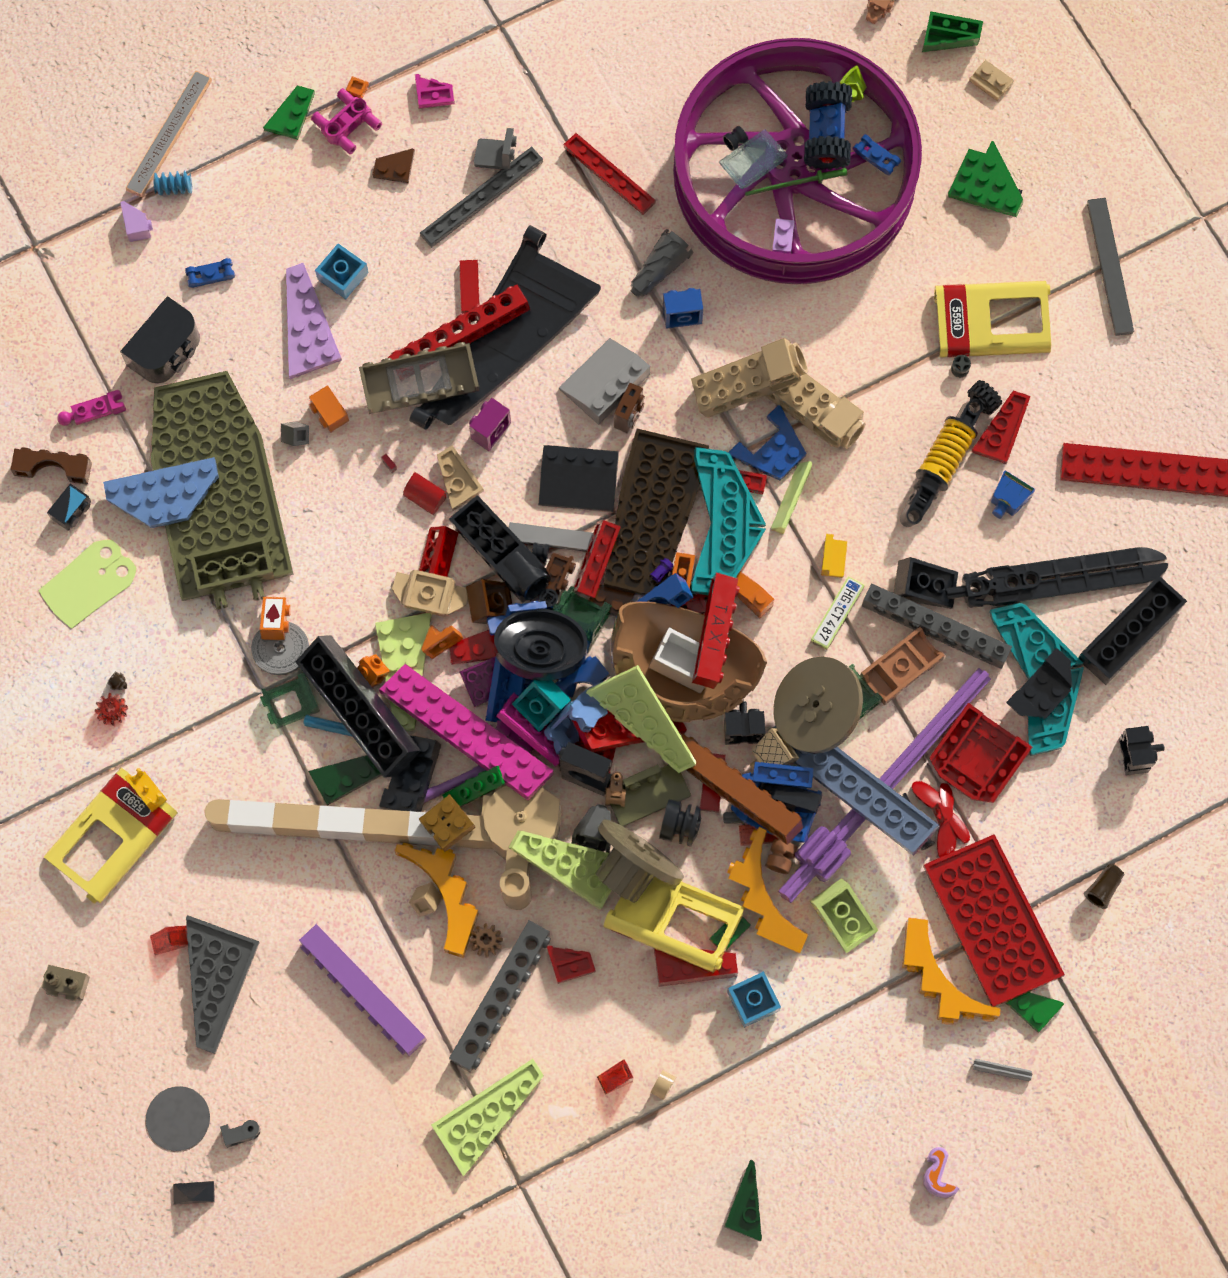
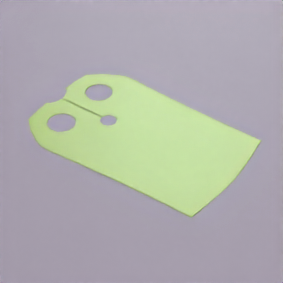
M113 540L96 541L38 591L50 609L72 629L103 604L129 587L133 582L137 568L130 558H126L121 554V548ZM102 548H111L112 555L109 558L101 557L100 551ZM121 565L128 568V574L124 577H120L116 573L117 568ZM101 568H104L106 570L105 574L103 575L99 574V570Z

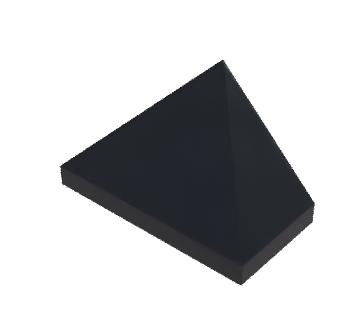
M214 1181L173 1184L174 1205L215 1202Z

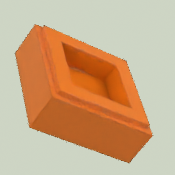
M352 76L346 91L353 97L363 99L369 82Z

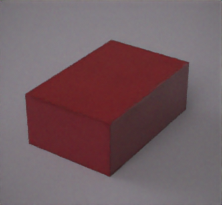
M387 454L381 457L382 462L391 473L397 470V466Z

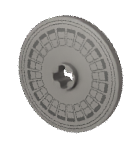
M289 622V633H285V640H262L259 630L252 640L251 652L255 663L260 669L273 675H285L300 668L296 664V660L309 647V642L305 632L296 624ZM283 645L284 649L277 651V647Z

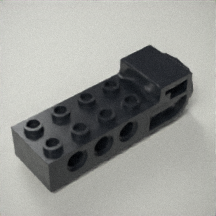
M478 495L449 518L453 528L503 580L509 590L522 603L526 600L532 601L549 586L551 577L543 564Z

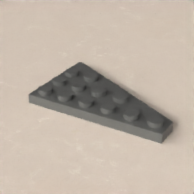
M187 915V941L196 1047L216 1054L260 942Z

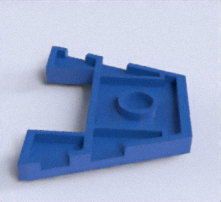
M778 405L767 415V419L779 429L769 441L755 454H752L741 442H738L728 453L732 459L735 458L743 464L750 465L758 469V471L781 481L806 457L807 453L781 406Z

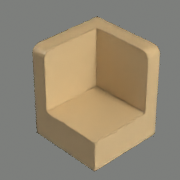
M431 882L417 887L409 903L419 917L436 911L442 895Z

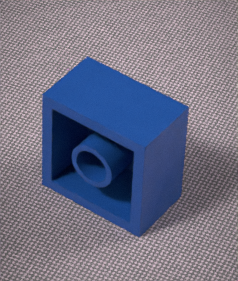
M688 288L685 291L677 292L676 290H671L663 293V314L666 329L702 324L703 303L700 289Z

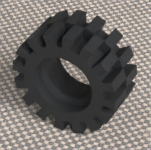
M978 380L967 391L970 400L978 399L982 402V412L987 415L993 414L1002 405L1001 396L998 395V392L983 380Z

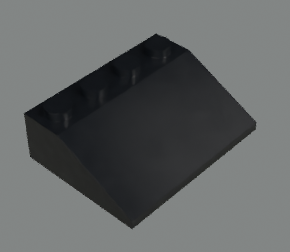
M543 445L538 506L614 512L619 451Z

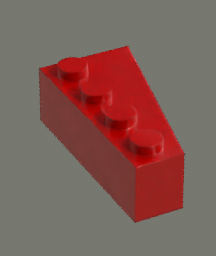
M653 948L659 987L738 976L736 953L724 952L721 958L723 962L720 969L711 972ZM700 949L710 954L715 952L713 950Z

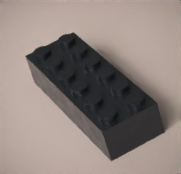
M1158 576L1081 652L1078 658L1088 670L1107 685L1185 606L1187 600L1162 577Z

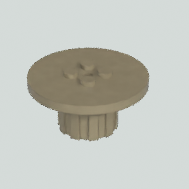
M813 657L797 664L783 678L774 699L773 715L780 736L787 744L805 753L817 754L836 748L851 735L861 716L863 705L861 684L851 668L831 657Z
M602 820L598 826V831L613 846V849L596 871V875L609 889L624 899L635 903L654 877L672 885H679L684 878L681 870L656 847L624 826L610 820Z

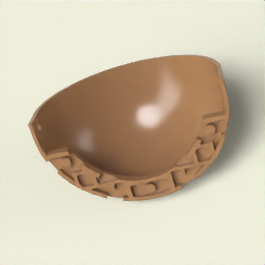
M630 602L624 604L619 609L611 636V658L615 674L618 675L638 665L671 721L690 722L701 719L705 721L721 716L741 704L744 698L751 691L753 692L758 685L767 664L765 654L753 640L734 628L728 632L730 642L728 648H725L724 653L727 655V659L721 669V672H724L723 679L714 689L705 687L701 693H698L649 668L662 637L668 628L699 642L704 615L684 608L655 602Z

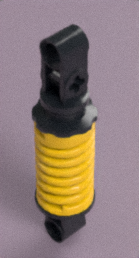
M971 399L961 406L956 417H946L940 434L936 437L930 452L927 453L926 458L923 460V464L916 471L918 482H915L913 486L914 492L909 497L900 515V522L903 526L912 527L920 523L932 501L937 499L938 492L948 489V482L952 480V476L956 473V469H958L962 458L966 455L965 452L968 451L972 440L978 435L974 425L983 411V404L980 400ZM969 405L974 408V413L970 410ZM909 513L913 515V521L909 519Z

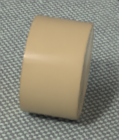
M662 1070L651 1093L664 1100L676 1076Z

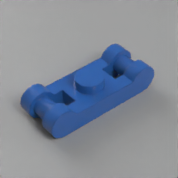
M866 134L861 137L859 144L856 143L852 148L856 154L888 176L893 172V168L901 163V159L898 156L888 152ZM866 146L870 148L868 151L864 149Z
M225 258L219 262L185 268V274L188 276V287L195 288L235 278V272L231 268L233 266L232 259ZM221 269L225 270L223 273L219 272ZM201 274V278H196L195 275Z

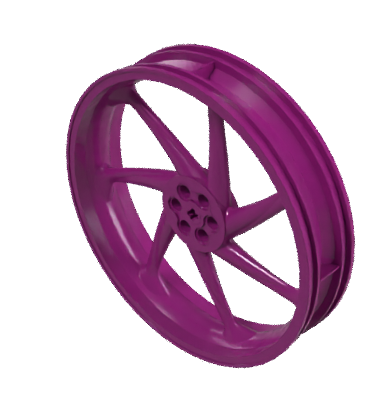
M811 38L775 39L748 46L731 54L711 68L696 84L689 94L678 119L675 133L673 176L678 204L686 222L699 241L721 261L740 272L765 281L782 284L819 283L845 276L868 264L881 254L900 232L909 215L922 163L921 135L916 116L903 91L882 68L856 51L828 41ZM858 66L867 87L863 93L883 110L892 123L890 136L877 144L887 151L896 147L903 149V178L895 203L882 211L874 212L842 197L822 183L818 184V180L772 190L780 219L794 220L791 254L760 248L731 234L726 228L725 217L745 196L746 192L751 191L765 178H768L771 186L816 176L817 171L821 170L820 168L815 169L813 166L809 167L808 164L805 165L804 144L809 139V130L759 76L781 71H805L829 76L832 79V83L840 82L850 69ZM737 84H749L764 99L784 130L780 132H746L748 141L739 146L756 148L765 152L741 177L712 214H708L698 200L694 190L689 161L696 149L701 145H725L723 136L731 132L697 133L695 127L704 110L721 94ZM853 151L850 155L849 165H845L844 168L848 171L867 161ZM779 165H780V166H783L784 168L779 169V168H777L776 166H779ZM832 168V170L824 169V170H821V172L823 173V172H828V171H833V170H839V169H835V168ZM808 169H813L815 172H809ZM794 175H795V176H797L798 178H797V179H793L791 176H794ZM793 193H800L828 207L874 224L875 229L861 239L846 246L820 253L807 252L801 246L797 231Z

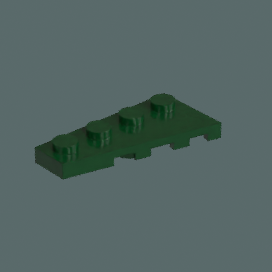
M367 755L308 771L327 806L382 776Z

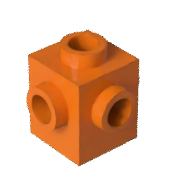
M376 654L369 657L365 656L358 662L359 666L357 669L371 687L381 684L390 672Z

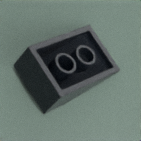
M905 558L898 561L893 593L915 603L952 609L954 599L947 600L945 588L956 587L958 572L916 558Z

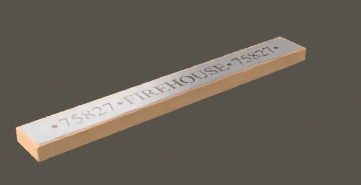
M195 70L125 187L126 191L143 198L153 181L154 173L159 171L212 82L211 77Z

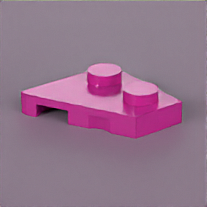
M415 74L419 109L455 104L452 84L441 83L432 78L430 80L425 79L421 75Z

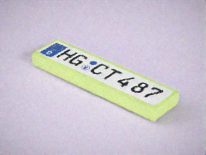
M849 576L847 577L813 634L812 642L826 650L829 648L864 589V584Z

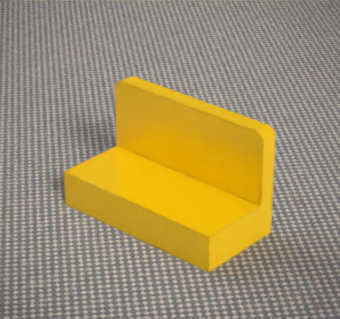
M826 534L821 575L843 578L847 541L834 540V534Z

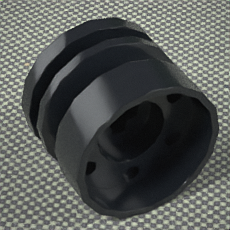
M669 799L659 839L672 842L675 834H678L679 844L683 843L684 836L688 837L687 846L692 847L701 824V807L696 806L695 813L692 814L690 813L692 804H689L684 812L681 811L682 803L680 801Z

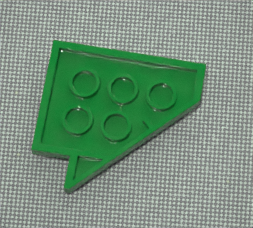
M991 141L986 153L968 149L948 192V197L1017 218L1024 203L1023 197L995 142Z

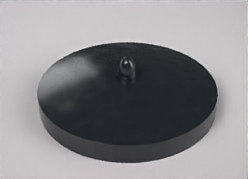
M548 609L519 611L506 617L495 631L494 652L498 661L510 672L526 679L549 681L569 676L581 667L587 654V636L582 627L569 616Z

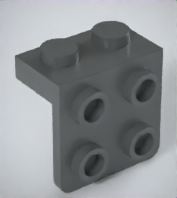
M514 128L506 129L505 140L478 139L474 166L510 170L511 160H514L515 149L513 147L517 146V136H514Z

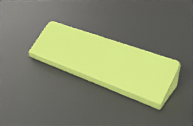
M807 461L797 465L771 530L781 534L785 533L810 474L812 462Z

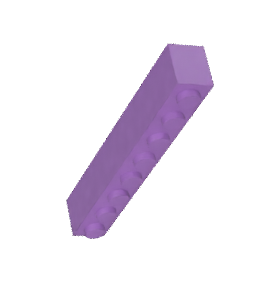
M317 924L299 939L302 944L300 946L301 950L307 956L311 953L315 958L313 962L321 970L325 968L329 972L327 977L334 984L338 982L342 986L340 990L346 997L352 996L356 1000L354 1005L361 1012L365 1010L370 1015L368 1019L375 1027L378 1024L382 1027L383 1031L381 1033L389 1041L393 1039L397 1043L395 1047L402 1055L406 1053L410 1056L427 1040L419 1029Z

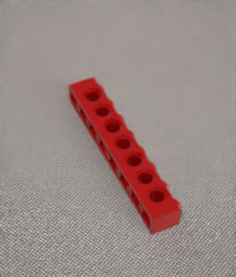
M518 285L508 287L503 293L490 297L485 303L474 306L472 310L458 315L456 319L449 323L442 324L433 332L426 333L417 341H411L406 347L395 350L388 358L393 360L398 359L399 356L404 354H410V356L417 355L419 351H423L425 348H429L428 352L435 351L438 347L446 346L450 348L461 342L470 344L529 311L528 301ZM441 339H446L444 342L439 343ZM437 361L420 364V371L436 363ZM413 366L394 370L401 382L415 374Z

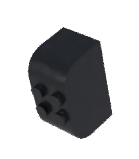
M167 296L120 351L126 366L151 383H164L171 379L176 372L181 371L184 362L194 355L195 349L199 345L200 334L193 315L186 308Z

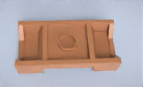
M919 627L863 670L860 678L885 706L913 681L940 663L945 655L934 648L926 638L923 629Z

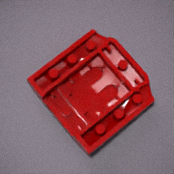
M967 703L929 759L938 776L971 800L994 803L1033 747L986 717L983 712L973 705Z

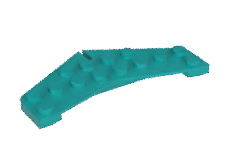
M695 448L694 461L711 524L691 581L690 591L693 594L708 595L711 580L716 573L734 578L737 577L766 528L758 527H765L766 523L731 455L722 450Z
M1017 603L989 611L993 624L1005 643L1012 646L1010 651L1028 680L1055 648H1058L1071 661V667L1083 664L1025 604ZM1084 667L1071 669V692L1045 720L1040 717H1028V744L1033 747L1029 752L1030 756L1059 750L1065 745Z

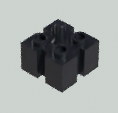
M743 701L739 704V710L733 709L725 712V745L740 743L758 744L765 736L764 711L754 708L749 709L747 713V702Z
M1149 726L1125 728L1123 734L1119 737L1121 753H1123L1125 775L1149 773L1151 767L1158 760L1157 752L1165 750L1164 744L1151 745V743H1154V735L1149 730Z

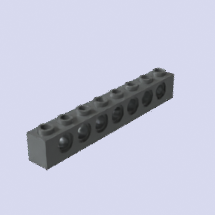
M872 583L862 603V607L908 628L916 630L921 627L926 636L1000 669L1003 668L1012 648L1011 645Z
M528 920L450 1055L449 1060L470 1073L473 1069L476 1070L482 1060L480 1059L482 1052L488 1051L492 1043L489 1041L493 1034L497 1035L502 1026L500 1024L503 1016L506 1018L512 1008L509 1005L513 999L517 1000L522 991L519 989L520 986L530 978L532 965L536 966L541 958L540 951L542 948L546 949L551 941L549 937L550 931ZM529 941H534L537 943L535 949L529 950L526 948V944ZM519 958L527 960V964L524 967L516 965V961ZM510 975L516 976V983L508 984L506 982L507 977ZM501 992L507 994V999L502 1002L496 999L497 994ZM489 1010L497 1012V1016L494 1019L486 1017V1013ZM485 1027L487 1029L486 1035L478 1036L476 1034L477 1029ZM470 1044L477 1046V1051L473 1054L466 1052V1048Z

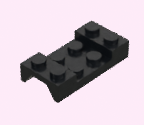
M409 735L421 751L398 776L391 778L388 789L384 788L379 804L381 809L422 811L442 746L437 740Z

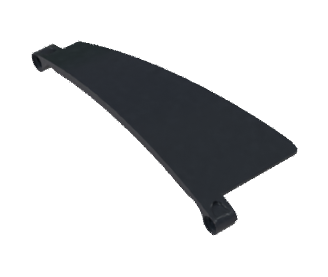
M529 225L523 235L518 252L492 296L503 293L508 287L518 285L528 301L530 310L469 344L479 391L423 403L413 410L409 421L424 430H427L435 419L447 425H452L505 383L549 344L599 294L601 286L540 254L539 251L545 242L547 234ZM442 376L432 390L445 388Z

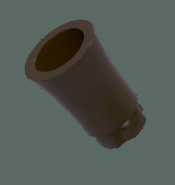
M1108 864L1106 869H1103L1094 883L1084 892V896L1095 906L1107 909L1111 898L1122 882L1121 879L1125 875L1118 866Z

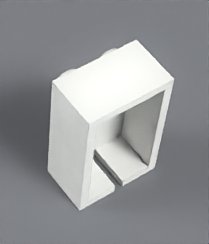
M668 628L662 637L649 668L698 693H701L705 688L704 686L692 683L699 642Z

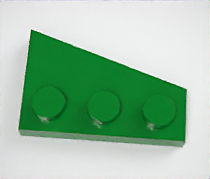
M297 85L264 125V131L298 140L313 101L315 90Z

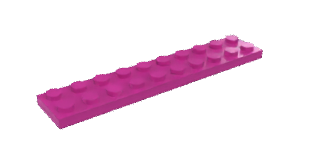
M406 664L379 689L380 694L486 771L499 766L505 784L529 801L553 776L554 771Z

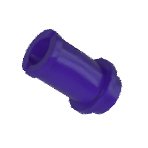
M667 558L661 560L660 565L650 574V577L659 583L668 571L673 570V563Z

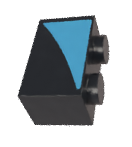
M70 483L48 510L47 514L51 520L69 531L71 527L76 526L82 513L88 511L91 500L87 494Z

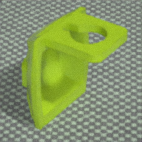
M855 66L840 81V84L845 83L846 86L849 85L852 88V102L862 100L864 98L863 92L867 88L858 66Z

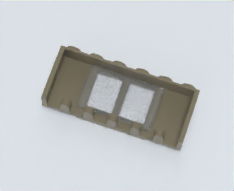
M457 343L454 347L450 348L442 346L431 352L423 350L419 351L417 355L412 356L404 354L399 356L398 359L393 360L385 358L381 362L374 364L373 362H366L359 367L369 414L479 391L469 343Z

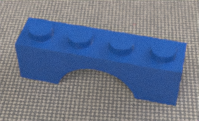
M675 573L636 602L672 604L679 608L692 599L693 595L686 580Z
M589 656L585 659L583 666L577 671L570 674L564 681L558 680L555 684L566 694L576 684L587 683L593 686L605 681L611 675L596 656L593 658Z

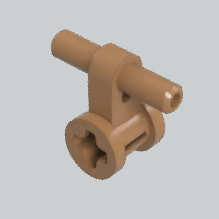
M614 772L611 776V786L606 788L605 806L617 804L625 807L626 789H622L623 776L620 772Z

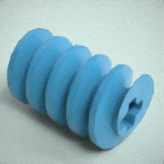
M176 171V175L173 177L172 173L169 172L168 177H166L164 172H162L160 178L157 173H154L155 195L158 191V194L163 196L164 190L167 195L171 194V190L174 195H177L179 190L181 194H185L186 189L189 194H192L191 173L188 176L186 171H184L183 176H180L179 172Z

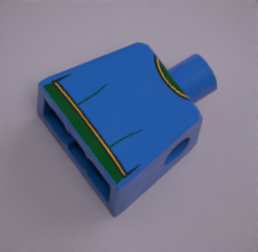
M1005 470L991 500V503L996 506L992 514L999 519L1005 513L1014 516L1032 498L1035 489Z

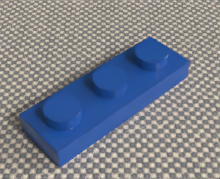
M755 762L753 782L811 789L814 768Z

